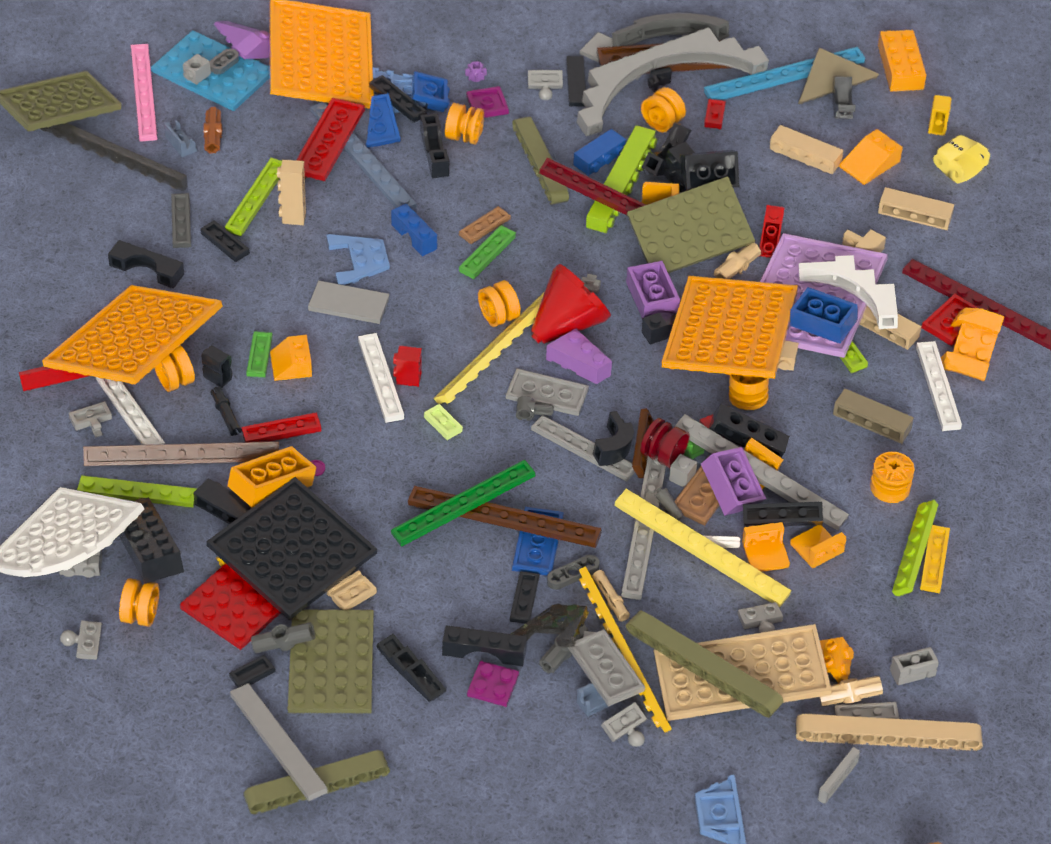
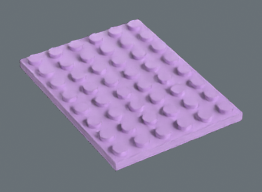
M783 233L760 282L797 285L798 293L795 303L806 288L810 287L858 304V321L841 344L792 327L790 323L785 340L799 343L798 348L845 358L867 305L853 293L840 287L819 282H799V263L835 261V256L854 255L855 270L874 269L876 285L886 264L887 254Z

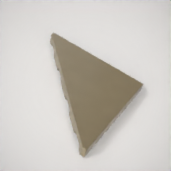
M819 48L798 104L833 93V76L852 77V86L868 80L876 79L879 73Z

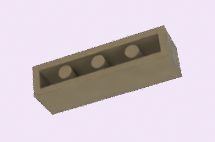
M845 388L836 400L833 415L901 444L911 431L914 417Z

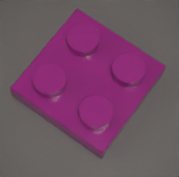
M500 86L466 91L470 107H475V110L477 108L483 109L484 118L509 113V108Z
M480 661L467 691V696L507 707L518 680L519 671Z

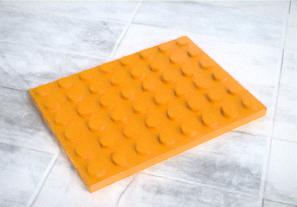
M270 0V94L327 103L332 98L365 105V108L370 109L371 97L374 96V91L369 87V82L373 81L370 13L289 0Z
M688 276L663 355L662 368L775 379L790 323V309L795 304L798 286Z
M131 285L42 360L43 365L55 370L136 384L200 326L205 324L209 318L215 315L223 307L221 300Z

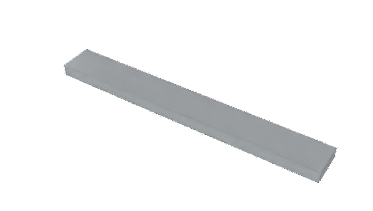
M249 683L230 691L231 698L306 799L310 801L328 793L325 784Z

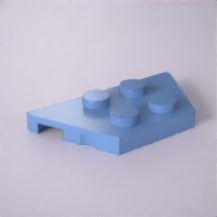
M730 775L728 780L720 784L716 782L708 789L695 793L694 799L700 834L728 844H746L735 775Z

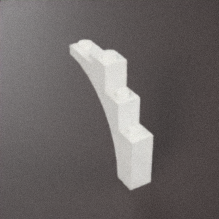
M854 255L835 256V261L799 263V282L830 284L853 293L871 309L876 318L878 329L897 328L898 313L894 284L875 285L874 269L855 270Z

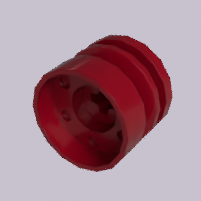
M657 418L647 429L641 443L640 452L644 456H649L650 459L655 460L658 458L660 464L670 468L680 454L684 455L689 443L690 434L679 427L672 429L671 423Z

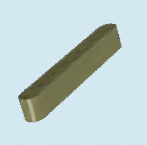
M531 116L514 119L512 121L513 130L517 132L515 134L519 142L522 143L521 146L525 154H528L527 158L531 166H533L532 168L537 178L539 177L538 180L542 188L545 189L544 192L548 201H551L550 205L569 201L566 186L539 174L545 160L552 158Z
M381 750L368 752L313 769L327 787L328 793L337 791L341 787L344 789L358 785L361 781L364 783L380 778L379 776L385 777L390 773V768ZM290 776L252 786L246 789L243 794L249 811L253 815L258 814L257 812L263 813L276 809L280 805L283 807L299 802L298 800L300 799L301 801L307 800Z

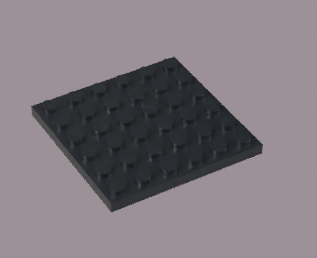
M296 477L207 540L206 544L209 549L288 620L292 619L375 556L378 550Z

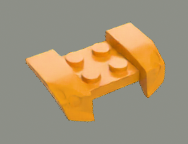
M964 308L950 325L960 327L953 351H946L940 357L944 370L984 381L1004 316L979 308Z

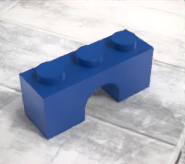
M406 203L391 210V225L401 235L409 233L413 248L421 256L437 249V234Z

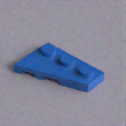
M389 93L372 96L366 147L370 148L400 142V135Z

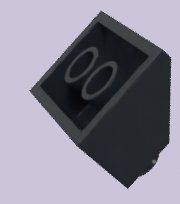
M724 150L680 154L681 174L686 191L725 177L729 178L733 188L740 187L738 151Z

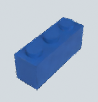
M610 129L574 153L573 165L588 176L593 172L596 173L601 167L610 164L613 159L620 155L626 144V139Z

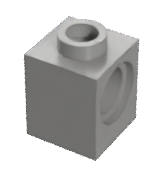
M196 54L183 64L184 77L197 85L211 75L210 61Z

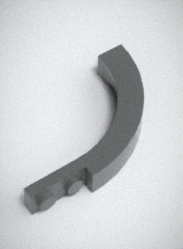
M669 13L648 16L634 20L633 25L613 32L612 46H629L648 38L663 35H689L706 28H710L718 41L729 37V21L714 16L694 13Z

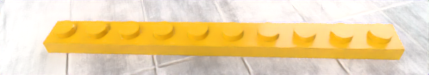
M586 566L581 568L579 572L582 578L579 580L584 589H589L590 592L587 593V596L591 603L597 604L598 607L595 608L597 615L600 619L604 618L606 621L603 623L608 634L612 633V641L618 649L620 648L621 654L645 686V691L639 693V695L645 696L646 700L643 703L648 712L653 711L654 716L651 718L657 728L661 726L664 733L672 730Z

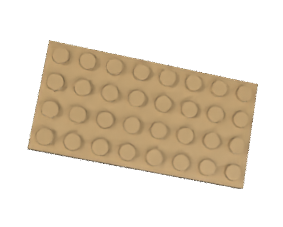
M816 624L697 643L778 692L784 702L832 695ZM654 650L667 721L750 708L659 651Z

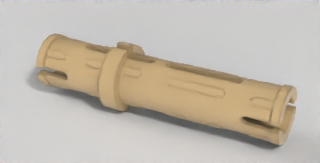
M596 571L592 578L608 601V607L614 611L619 621L627 620L630 617V613L625 608L622 597L617 595L604 571Z

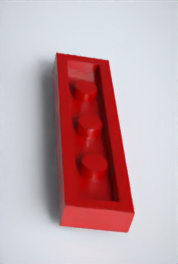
M317 412L242 427L245 442H270L321 432V424Z

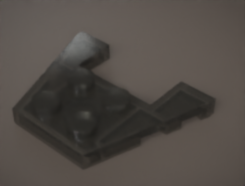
M554 604L511 634L527 636V640L534 633L560 634L556 639L558 646L574 647L576 644L575 638L580 635L579 628L583 627L589 612L587 606Z

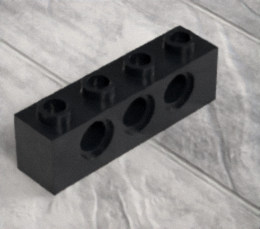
M722 403L714 412L709 426L710 430L744 448L748 441L753 438L779 457L784 455L790 437Z

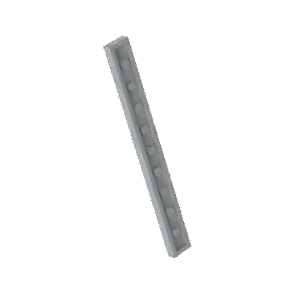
M686 414L675 425V427L689 432V440L711 454L739 448ZM744 450L761 485L791 503L822 501L823 523L836 530H839L849 516L848 513Z
M648 456L640 497L659 508L660 502L655 495L657 494L656 489L663 487L666 466L660 464L658 458L653 460ZM637 519L635 521L621 597L641 600L654 530Z

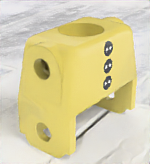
M959 135L937 150V154L934 155L933 161L947 177L959 184L971 179L984 166L988 165L990 153L980 143Z

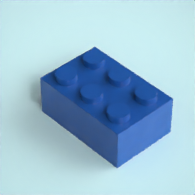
M810 287L806 288L790 309V326L841 344L858 321V304Z

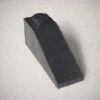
M659 312L643 318L642 334L650 345L669 339L677 313Z

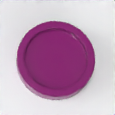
M310 461L316 466L315 476H320L325 472V464L322 461Z

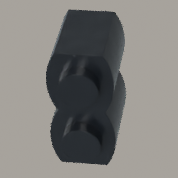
M213 345L205 349L201 355L203 377L223 388L232 380L231 356Z

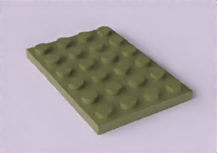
M88 71L0 90V104L27 131H35L36 129L121 110V103Z
M728 177L627 212L628 219L647 264L663 261L668 273L755 243L754 236Z
M302 610L292 618V626L311 622L314 626L315 639L295 644L290 649L288 713H372L374 610Z

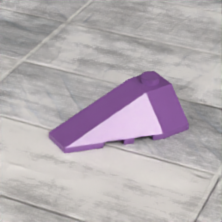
M215 21L214 25L222 35L227 37L226 41L232 43L231 48L236 50L243 59H260L270 56V34L268 32L229 21Z

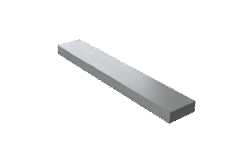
M544 415L531 426L532 431L599 466L593 456L594 442ZM625 459L616 464L599 466L626 482L635 473L632 463Z

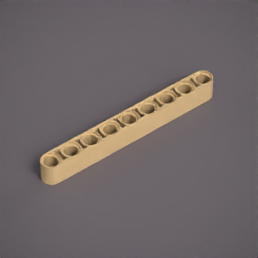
M801 714L796 718V738L799 741L806 739V741L848 742V744L865 745L869 743V745L884 746L890 744V746L902 747L911 745V747L929 748L931 746L938 749H950L951 747L956 750L973 749L974 751L981 749L983 746L981 726L976 723Z

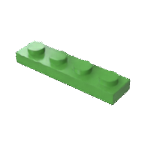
M501 225L459 266V272L475 279L516 238V232Z

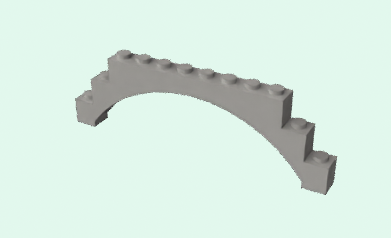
M710 28L701 29L695 33L684 35L681 38L670 40L662 45L654 46L648 50L640 51L637 54L626 56L620 60L589 70L588 83L591 88H588L583 93L582 102L586 108L578 111L577 124L586 137L602 132V118L612 99L631 81L651 70L668 65L698 62L725 65L752 75L767 71L769 60L759 46L748 48L744 51L735 37L723 39L719 42Z

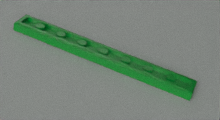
M523 460L391 529V534L402 547L536 476L535 471L526 460Z

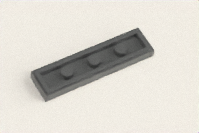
M189 193L171 194L173 248L191 247Z

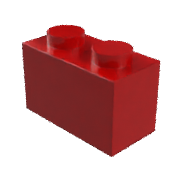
M399 346L398 353H394L393 364H396L393 371V377H396V384L419 387L422 374V348Z

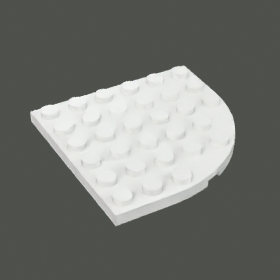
M60 487L0 546V573L31 577L69 570L72 566L110 546L113 540L123 533L132 521L138 518V515L144 508L138 502Z

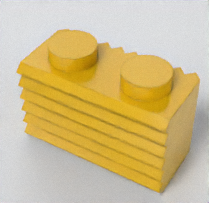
M934 96L928 129L929 134L943 136L946 134L951 97Z

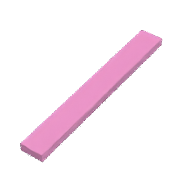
M148 44L131 45L140 141L157 140Z

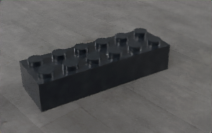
M150 498L137 499L135 502L141 503L144 510L119 537L144 583L183 573L184 569L180 550Z

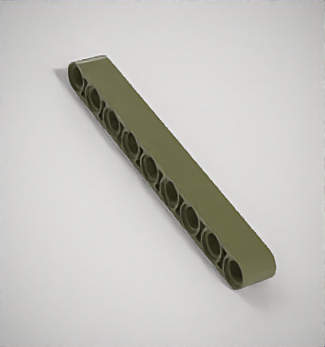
M640 610L626 624V629L631 635L761 715L769 718L783 704L784 700L778 692L648 613Z

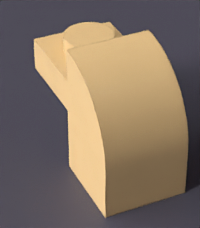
M847 230L844 233L842 245L881 253L885 247L886 237L873 230H870L864 237Z

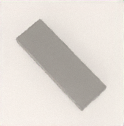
M896 702L835 705L834 707L836 716L900 719Z
M855 747L850 750L820 788L818 801L827 803L857 765L860 750Z

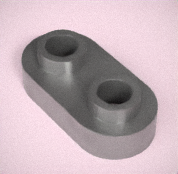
M226 49L210 60L211 72L222 74L239 61L238 52L234 49Z

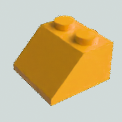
M307 335L289 336L270 351L274 381L312 377Z

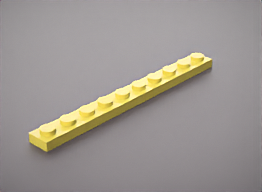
M544 292L434 397L438 404L452 402L456 398L455 395L467 387L466 384L469 381H473L479 376L478 372L480 370L486 369L490 365L489 362L501 355L500 351L510 346L512 340L524 332L523 329L534 323V318L537 315Z
M625 489L615 501V506L767 601L771 603L776 602L778 607H781L790 596L791 590L630 490Z

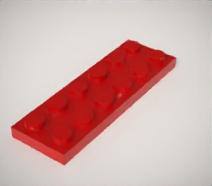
M336 98L330 100L296 160L304 161L305 177L326 181L362 117L365 105Z

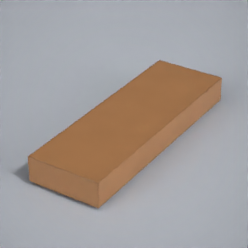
M498 206L460 230L459 236L468 243L473 244L510 220L511 215Z

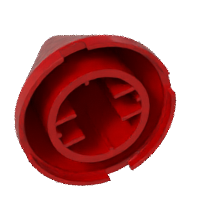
M558 264L552 270L531 329V337L538 344L540 342L545 344L554 341L574 329L581 331L606 322L611 316L609 310L595 293H591L584 286L585 283L561 264Z

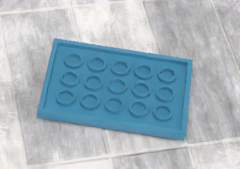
M194 30L151 66V72L232 111H235L270 78V66L255 59H243L239 55V61L222 74L211 72V75L197 85L187 80L183 74V64L193 56L199 54L210 61L222 51L232 49Z

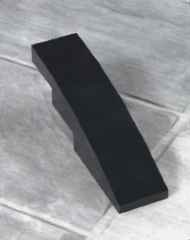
M394 633L377 643V649L387 661L426 700L431 702L447 691L423 659L418 660L408 646L404 647Z

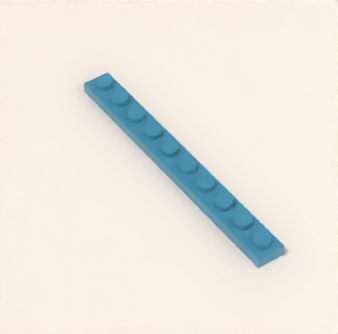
M858 47L833 53L856 64L865 62V56ZM815 58L704 87V93L708 99L724 100L808 77Z

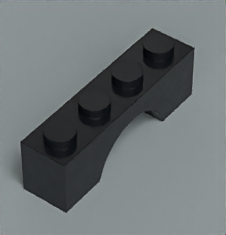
M438 113L420 115V131L431 177H449V157L447 149L443 147Z
M118 240L108 253L109 266L122 271H127L134 267L150 268L157 274V283L173 289L184 276L183 262Z
M446 625L442 640V656L464 658L465 655L472 652H486L497 657L502 664L523 667L527 636Z

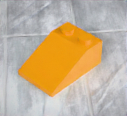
M876 129L860 141L839 164V167L865 185L899 163L903 147Z

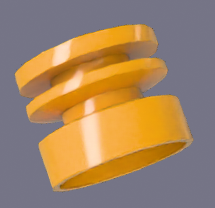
M453 103L446 120L445 137L458 141L463 134V142L468 143L470 141V144L476 145L483 130L484 110L480 108L475 110V107H470L467 112L466 105Z
M729 375V400L732 405L743 410H755L764 406L768 401L769 378Z
M899 452L880 454L875 459L870 482L873 495L887 503H898L905 500L911 491L915 471L914 463L909 457Z

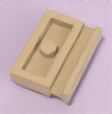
M358 570L327 591V595L332 598L333 602L341 610H350L376 594L377 588L365 576H362Z

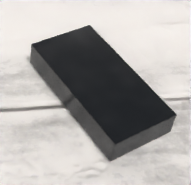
M263 655L230 672L229 677L239 688L248 683L251 685L275 672V667Z

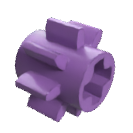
M478 61L468 64V68L465 69V76H468V80L473 82L484 80V76L487 75V68H484V64Z

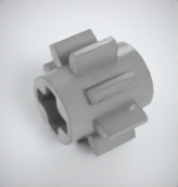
M587 274V277H582L581 280L585 283L584 286L591 293L598 294L601 280H597V275Z

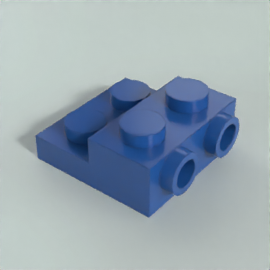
M414 71L412 76L413 100L427 103V109L444 112L445 108L448 109L450 87L447 86V79Z

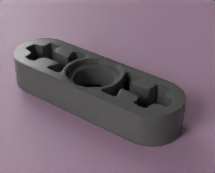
M587 555L549 572L547 585L551 589L559 590L573 584L582 578L579 570L585 566L589 573L593 575L599 570L600 561L594 555ZM576 570L579 573L577 575H570L568 571Z

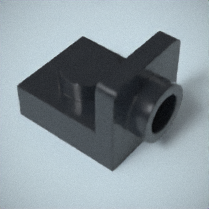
M670 67L650 71V78H648L647 82L649 88H652L654 93L658 90L659 85L671 83L672 71Z

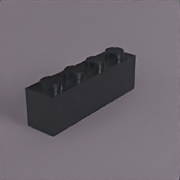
M209 478L193 493L194 505L228 524H231L252 508L235 492Z
M822 501L743 504V528L783 522L784 526L823 525Z

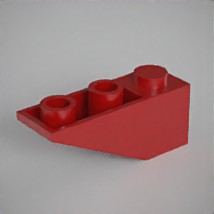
M766 206L759 248L761 250V257L771 258L779 243L785 207Z

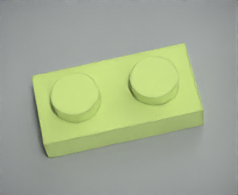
M440 404L424 412V418L446 440L462 432L463 427Z

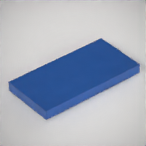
M525 507L524 511L563 519L564 512L532 507ZM520 531L512 571L548 576L549 572L553 571L559 540Z

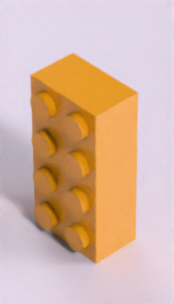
M914 30L880 31L878 49L890 91L924 90L926 72Z
M290 446L231 467L228 487L253 508L294 477L306 487L312 486L316 466Z

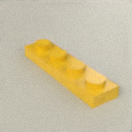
M932 525L927 542L920 590L940 593L950 528Z

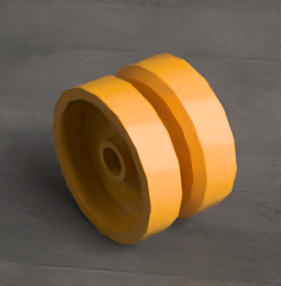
M666 87L657 90L641 104L642 115L646 123L662 133L671 129L674 122H680L686 114L685 105L681 97L674 90Z
M503 280L493 284V287L488 286L479 290L478 302L480 309L492 327L520 316L519 300L509 282Z
M181 345L154 367L160 383L167 392L178 389L180 384L186 386L195 380L191 361Z
M127 579L120 600V622L133 624L137 620L138 625L150 627L157 613L159 584L149 582L142 585L140 580Z

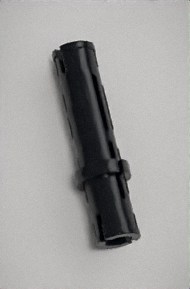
M214 387V390L212 389L210 393L215 401V407L220 411L230 435H238L236 429L239 433L242 432V429L232 412L230 401L225 397L221 387Z

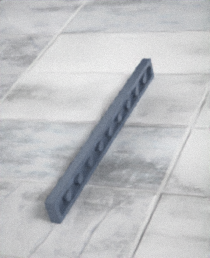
M320 102L310 106V111L318 120H320L328 103ZM353 132L344 150L395 208L406 203L412 210L415 209L416 202Z

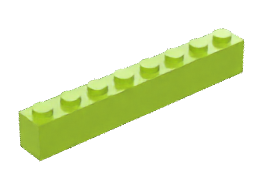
M635 126L604 185L625 195L632 192L633 182L638 181L639 171H643L642 165L648 152H651V149L656 147L655 130ZM594 201L587 214L586 228L607 233L608 229L614 225L615 216L618 217L620 212Z

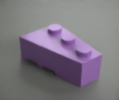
M577 329L570 331L547 345L546 360L554 361L564 369L568 368L595 384L611 376L612 361Z

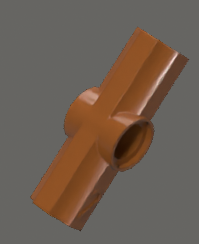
M210 107L209 110H206V123H204V148L209 153H216L220 151V138H222L221 110H218L217 107Z

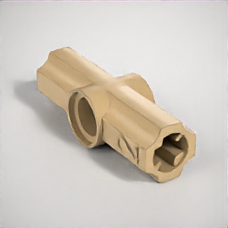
M753 243L743 247L738 252H731L726 261L714 270V276L720 279H731L737 273L742 274V271H746L749 264L760 256L761 250L758 245Z
M879 676L860 680L847 679L839 682V684L830 685L832 695L819 698L822 706L841 702L854 703L860 701L861 698L883 694V688Z

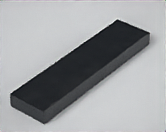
M566 56L569 107H585L582 102L583 93L586 90L583 56Z
M383 75L369 82V87L378 95L389 93L392 106L413 123L420 120V115L427 114V110Z

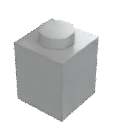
M680 454L670 467L669 481L685 488L696 473L697 462Z

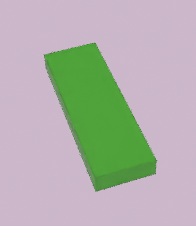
M254 331L246 372L247 376L266 377L273 337L271 332Z

